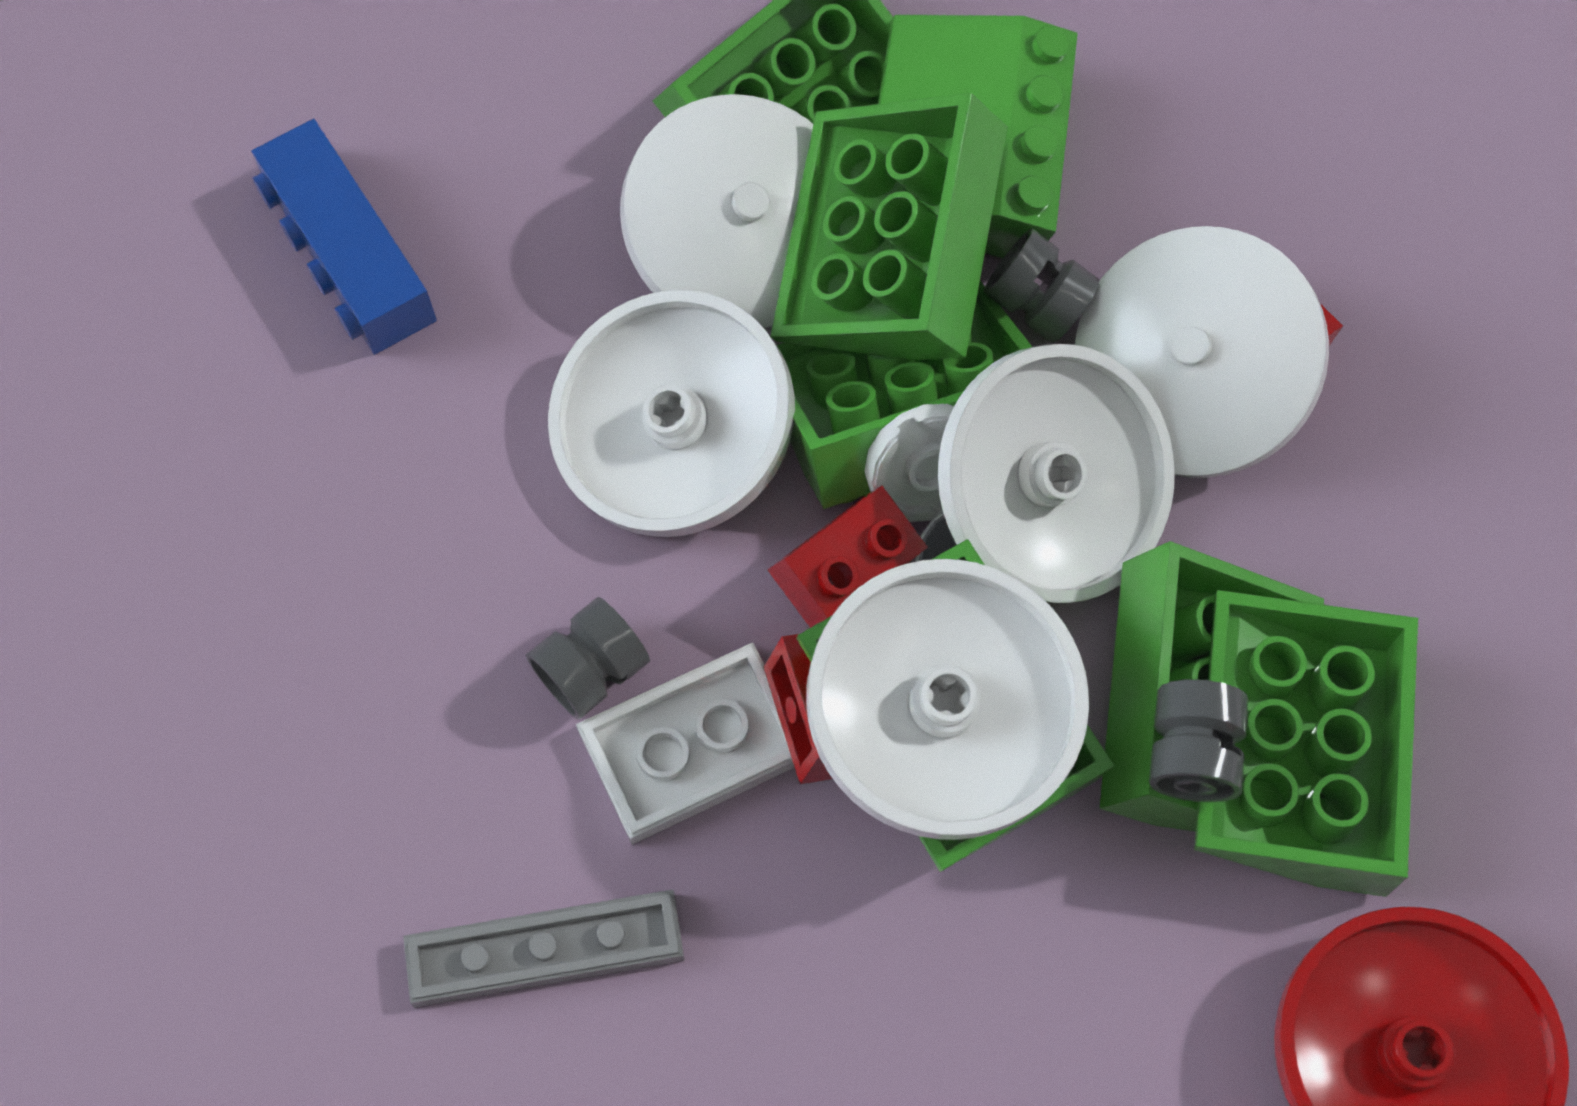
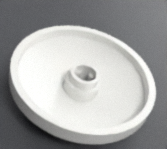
M733 94L706 97L684 105L667 115L650 131L635 153L627 170L620 200V218L625 245L631 261L640 277L653 293L669 290H690L715 295L745 310L767 332L772 331L813 123L796 111L771 100L749 95Z
M1201 226L1173 230L1149 239L1130 250L1098 282L1100 285L1094 297L1081 315L1075 345L1092 348L1112 357L1128 368L1147 388L1161 411L1170 435L1174 455L1175 476L1210 478L1247 469L1267 459L1281 449L1297 434L1316 406L1327 375L1329 361L1327 324L1317 295L1308 280L1288 257L1271 244L1248 233L1224 227Z
M690 290L655 292L637 297L612 309L591 325L571 348L559 369L550 397L548 411L550 446L559 472L568 487L596 514L624 530L637 534L657 537L684 536L715 527L732 518L753 502L767 487L780 467L790 443L794 426L795 395L790 372L782 353L767 331L745 310L730 301L704 292Z
M1051 344L1019 350L1002 357L979 373L967 386L955 404L945 426L938 459V485L942 510L955 543L958 545L968 539L985 566L995 568L1014 577L1040 595L1046 602L1072 603L1085 601L1101 596L1121 585L1123 562L1156 547L1164 531L1172 505L1175 479L1174 455L1170 435L1158 405L1143 383L1128 368L1112 357L1092 348L1072 344Z
M932 559L912 562L887 570L867 581L844 600L825 626L815 648L807 680L806 706L812 739L819 757L839 788L856 805L882 823L900 831L933 839L957 840L991 834L1013 825L1036 810L1058 789L1073 767L1084 741L1089 713V690L1083 661L1073 637L1057 613L1040 595L1024 583L995 568L963 560Z

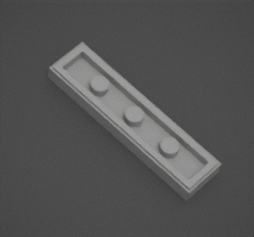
M673 889L403 936L410 1004L414 1008L685 961Z

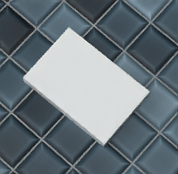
M753 642L576 724L578 732L632 845L795 768L765 675L764 663Z

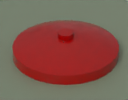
M1394 907L1368 912L1352 918L1324 936L1302 958L1291 974L1279 1002L1275 1023V1058L1282 1088L1290 1106L1565 1105L1569 1084L1568 1046L1562 1021L1547 988L1533 968L1507 942L1481 925L1459 915L1424 907Z

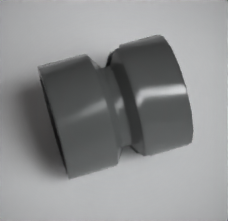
M1031 228L1017 240L1003 257L988 279L983 292L1009 312L1022 309L1025 312L1024 323L1047 341L1054 343L1072 327L1084 312L1100 285L1098 283L1100 279L1075 260L1063 263L1059 261V248ZM1035 278L1042 281L1040 286L1034 282Z
M600 597L595 598L570 619L571 633L565 635L555 631L525 654L527 661L542 683L556 700L577 720L581 719L608 697L607 681L622 684L650 662V657L644 645L618 612Z
M1186 679L1171 681L1161 685L1157 690L1154 727L1156 732L1164 738L1156 741L1152 746L1149 777L1151 788L1163 795L1188 801L1221 802L1238 798L1242 794L1245 756L1243 750L1236 747L1235 744L1241 742L1246 737L1249 704L1247 694L1237 687L1209 680Z

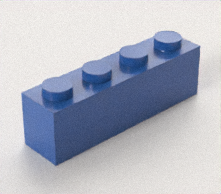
M314 118L251 150L261 172L252 177L258 192L269 209L279 205L286 217L280 219L279 223L296 252L307 248L314 260L306 264L307 268L324 296L334 291L340 300L341 305L335 307L334 310L352 340L362 335L372 353L376 355L437 321L426 288Z

